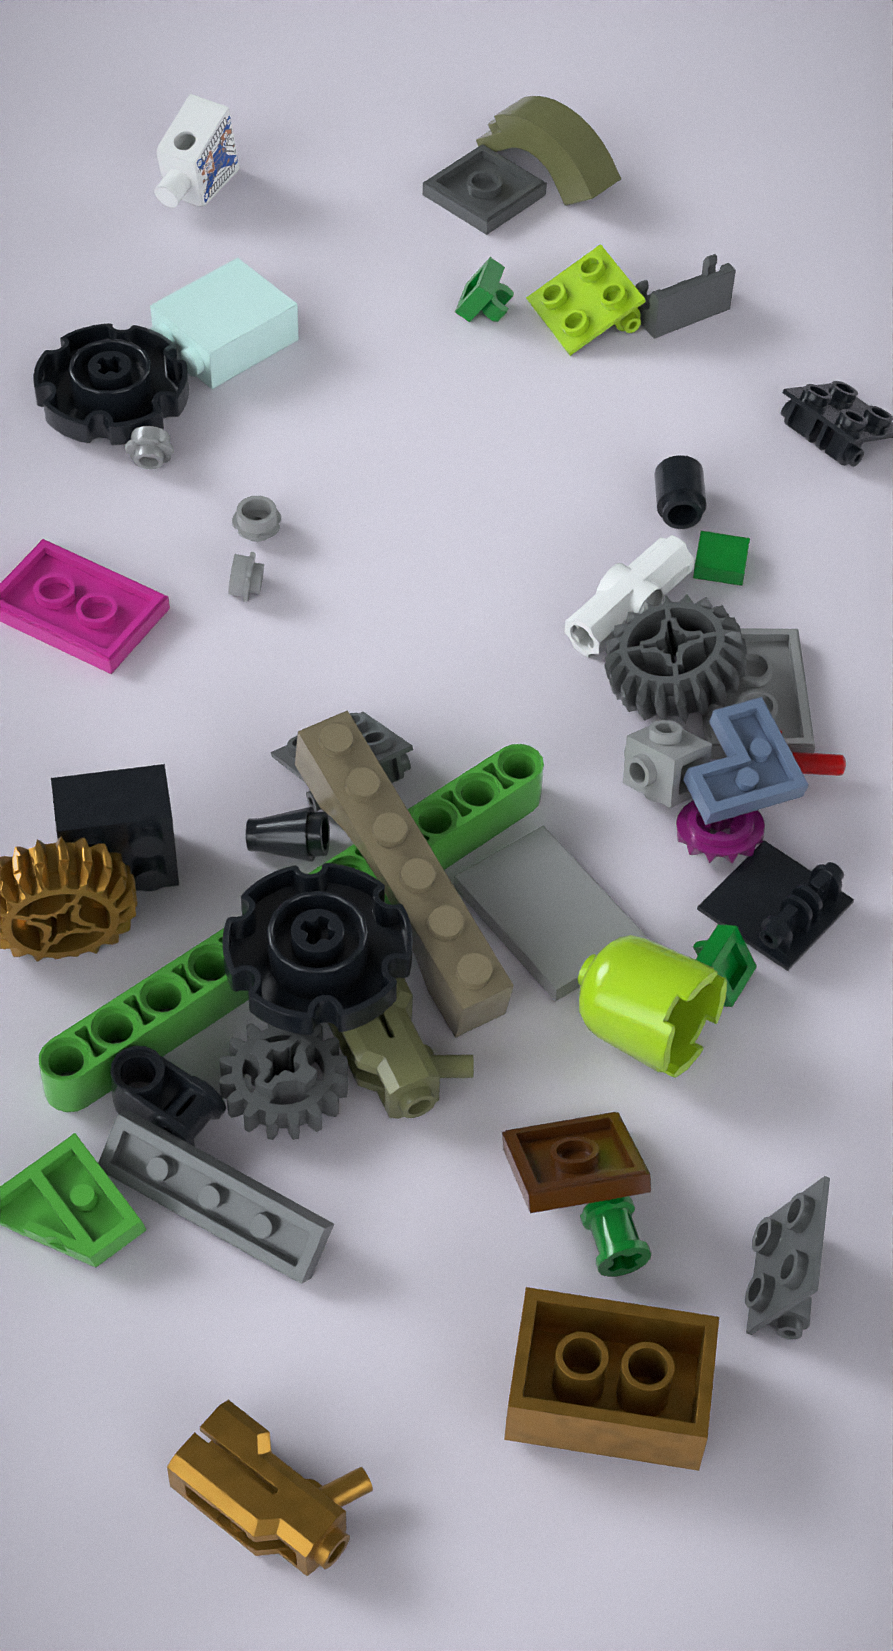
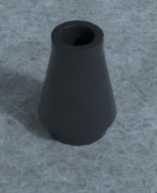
M312 806L263 818H249L247 820L245 835L247 849L250 852L261 851L310 862L314 861L315 856H327L330 844L328 815L326 812H315Z

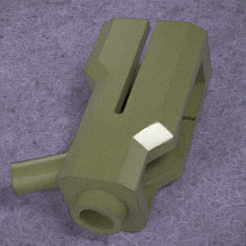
M396 978L397 999L383 1014L363 1026L345 1032H339L332 1023H328L334 1037H337L339 1040V1048L343 1056H347L348 1066L357 1085L377 1092L389 1118H416L426 1114L439 1101L440 1078L474 1077L473 1055H435L430 1046L423 1044L411 1021L413 994L405 978Z

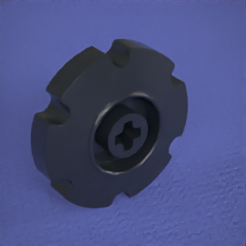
M106 323L74 330L60 338L61 348L45 350L38 359L34 369L33 383L36 403L39 407H44L46 422L62 435L84 443H91L96 438H106L110 440L111 445H122L131 440L132 431L138 427L154 426L164 430L163 419L171 416H180L189 396L186 361L177 359V346L162 334L137 325H133L126 330H118L113 327V324Z
M324 863L319 872L306 874L301 872L298 866L294 865L270 873L251 885L241 895L242 916L227 918L224 926L223 958L226 977L231 989L235 992L249 991V1011L265 1023L288 1032L312 1035L314 1028L324 1022L334 1024L339 1032L363 1026L383 1014L396 1001V978H407L410 975L413 935L411 923L402 904L391 905L385 903V885L373 876L352 867Z

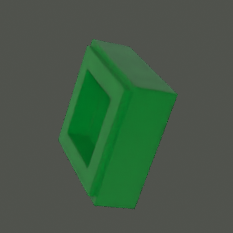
M701 531L693 578L742 586L750 538Z

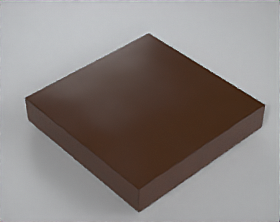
M619 1112L510 1129L502 1132L503 1151L530 1214L651 1192L650 1172Z

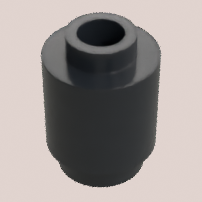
M677 455L666 458L658 464L654 473L658 514L672 528L687 529L693 527L701 520L707 506L703 467L699 461L689 456Z

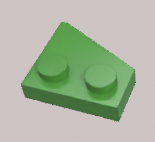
M76 1133L0 1186L1 1226L95 1268L147 1230L142 1220Z

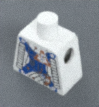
M193 94L188 96L157 149L162 180L154 192L162 204L174 208L183 200L199 207L206 206L240 169L229 107Z

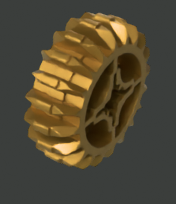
M60 837L56 843L44 844L37 839L36 845L33 848L26 849L17 846L15 847L13 857H0V949H10L13 957L30 954L38 962L44 957L61 959L62 957L70 956L78 957L85 952L97 954L100 945L116 944L119 942V934L131 930V919L136 917L135 907L138 905L135 879L131 874L130 866L123 863L121 853H109L105 844L89 847L85 838H81L75 843H65L63 838Z

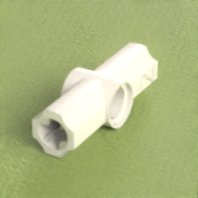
M671 535L669 538L660 537L629 566L623 563H617L612 566L602 578L596 595L565 621L564 633L571 640L573 648L587 657L590 654L599 655L607 648L606 641L614 638V625L627 624L628 612L641 614L644 612L645 602L652 606L662 604L664 596L693 571L695 558L688 551L686 543L674 535Z

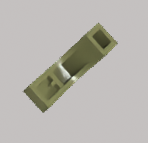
M527 96L521 98L494 116L495 119L488 123L490 131L476 139L478 147L483 144L495 152L509 148H519L534 155L550 173L565 206L593 199L621 180L609 151L593 128L571 108L548 97Z

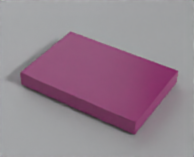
M42 539L0 583V622L109 674H112L170 609L169 596L45 539Z

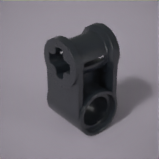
M146 1046L126 1048L118 1053L111 1063L112 1097L116 1112L119 1114L130 1110L195 1146L194 1138L211 1119H220L226 1111L224 1100L211 1085L196 1076L188 1074L151 1048ZM136 1081H145L150 1083L147 1086L141 1088H133L131 1086H128L130 1083Z

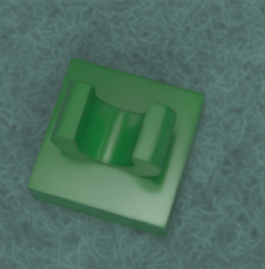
M489 257L466 283L455 313L471 322L482 310L487 318L498 322L507 313L509 308L505 305L514 295V292L507 285L499 283L505 267Z
M718 924L708 940L695 942L693 946L697 954L695 960L713 967L718 972V975L726 978L727 992L724 1007H733L757 965L738 927Z

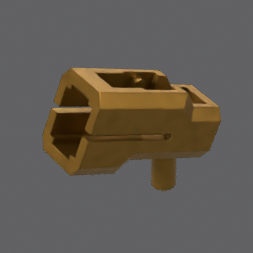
M229 1399L220 1404L200 1426V1431L211 1441L209 1443L194 1432L169 1462L167 1471L170 1487L255 1556L279 1554L306 1576L314 1572L319 1565L323 1569L331 1567L341 1556L350 1540V1535L346 1533V1511L342 1507L373 1491L366 1471L363 1467H359L324 1486L313 1479H305L271 1452L270 1432Z

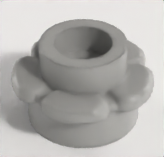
M142 426L134 429L131 433V440L125 445L126 453L130 454L131 459L134 460L137 466L144 469L160 468L163 463L170 461L171 455L174 453V448L170 444V435L165 430L154 426Z
M250 496L240 501L237 506V512H235L232 518L233 527L238 529L239 535L251 541H264L273 537L280 529L278 523L281 522V514L277 510L275 503L264 496Z
M250 552V556L235 554L233 558L228 594L242 596L244 602L249 600V593L260 594L264 564L255 563V552Z

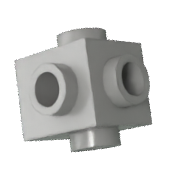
M669 720L655 721L650 726L627 735L624 750L623 784L644 794L647 799L659 802L669 808L679 805L692 798L683 781L687 769L710 762L712 743L684 730L676 722Z

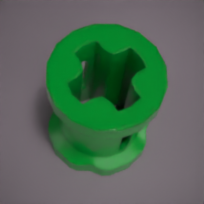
M630 1196L589 1203L583 1208V1212L580 1215L582 1225L585 1229L590 1230L599 1253L595 1263L598 1272L603 1276L618 1277L632 1273L646 1265L651 1259L652 1253L649 1245L645 1241L640 1240L632 1218L635 1206Z

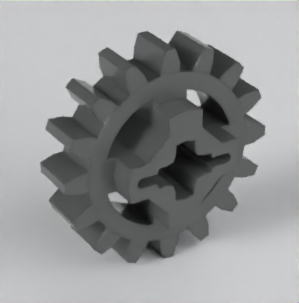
M250 1023L246 1026V1042L232 1037L229 1041L230 1056H222L219 1061L221 1074L219 1078L220 1096L227 1099V1110L231 1118L243 1114L244 1130L250 1133L259 1124L266 1126L267 1139L274 1140L279 1128H287L289 1135L295 1140L299 1139L301 1125L308 1124L311 1129L318 1132L322 1130V1113L332 1117H336L339 1114V1098H347L348 1060L347 1056H342L339 1053V1040L337 1037L323 1041V1025L318 1024L314 1028L312 1035L288 1032L269 1024L268 1029L261 1031L257 1026ZM314 1062L317 1063L323 1073L322 1080L317 1078V1069L312 1067ZM246 1074L251 1076V1085L255 1086L253 1092L248 1089L244 1082Z

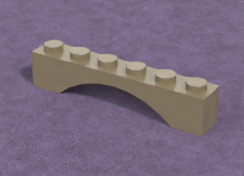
M348 710L298 731L295 756L296 768L319 807L331 816L346 832L376 878L385 885V894L391 905L402 904L404 906L412 928L413 953L426 988L455 1038L506 1014L514 987L513 983Z

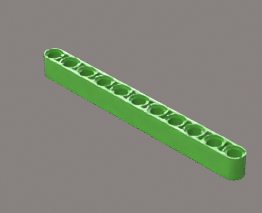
M511 744L500 749L408 809L444 870L533 812L539 806L544 770L543 757L538 750L529 745ZM354 844L325 862L352 867L376 878ZM322 865L308 874L319 872L322 869ZM385 894V903L391 904ZM224 928L61 1032L42 1047L39 1053V1068L45 1097L52 1107L63 1112H77L88 1107L112 1091L111 1063L122 1050L133 1046H146L155 1050L163 1057L249 1000V991L235 992L228 983L223 958ZM213 978H217V979H218V980H214V981H207L208 979H213ZM162 1009H173L168 1012H159ZM115 1040H125L124 1042H121V1043H116V1044H111V1043H110V1042L115 1041ZM65 1072H77L70 1076H60Z

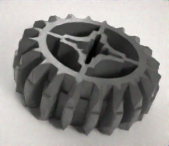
M688 594L680 602H672L667 596H665L663 604L652 606L645 602L644 612L641 614L628 612L627 624L614 625V638L606 641L607 656L605 657L606 663L604 666L611 690L616 695L617 700L622 701L628 712L638 710L644 721L657 714L660 720H669L672 716H679L686 724L689 714L699 712L707 718L709 705L714 704L725 707L726 694L738 693L739 679L745 677L747 647L745 639L742 638L740 626L736 622L735 617H729L723 605L713 607L707 597L695 604Z

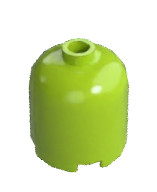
M633 935L619 937L606 945L597 955H590L583 963L578 975V984L581 986L579 992V1013L588 1030L601 1040L653 1070L664 1072L674 1078L687 1071L702 1053L704 1047L695 1043V1041L702 1032L706 1020L714 1024L718 1023L727 992L726 978L718 975V972L713 967L655 941Z

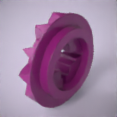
M693 800L681 809L676 821L677 841L687 845L689 855L704 853L709 863L716 857H724L733 864L738 854L752 856L756 845L763 843L765 823L758 810L706 825ZM713 828L714 830L719 832L712 834L710 833V829ZM724 829H730V834H727L722 831Z

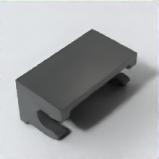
M713 254L704 259L702 274L694 278L678 282L662 290L658 289L647 295V290L649 289L648 281L644 280L637 283L635 287L646 300L645 303L638 307L641 314V325L655 339L730 310L736 269L730 263L721 265L720 270L716 272L717 255Z

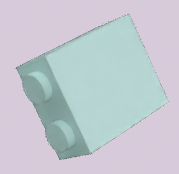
M239 258L230 261L150 305L151 330L171 340L177 346V359L186 361L188 374L193 377L196 376L211 389L299 340L298 304Z

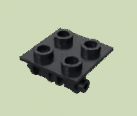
M833 381L829 384L820 385L807 384L803 387L786 388L782 392L791 399L785 403L781 410V415L785 418L784 423L805 437L809 442H816L817 448L825 450L826 454L842 466L849 464L854 467L859 464L864 456V451L861 449L863 442L893 438V416L882 408L867 405L857 397L858 392L844 382Z
M764 840L754 850L752 856H748L698 905L697 910L719 925L737 926L745 943L786 971H789L853 904L854 899L841 891V880L844 878V873L837 864L833 862H828L825 865L819 864L810 871Z

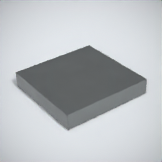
M482 144L424 181L422 195L487 235L546 196L547 183Z

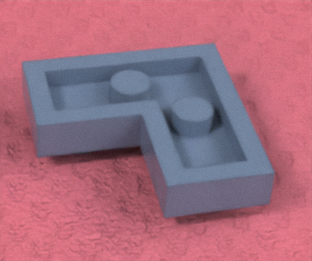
M762 697L713 711L709 723L727 757L687 769L683 779L706 825L804 796L809 784Z

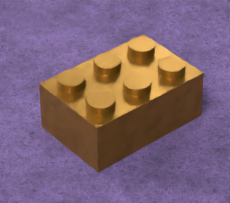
M526 1287L509 1394L504 1440L699 1471L708 1439L720 1317Z

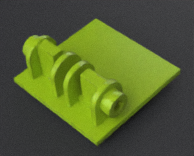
M601 244L526 297L570 356L613 325L619 331H626L627 333H633L638 330L641 325V314L638 307L646 302L642 294Z

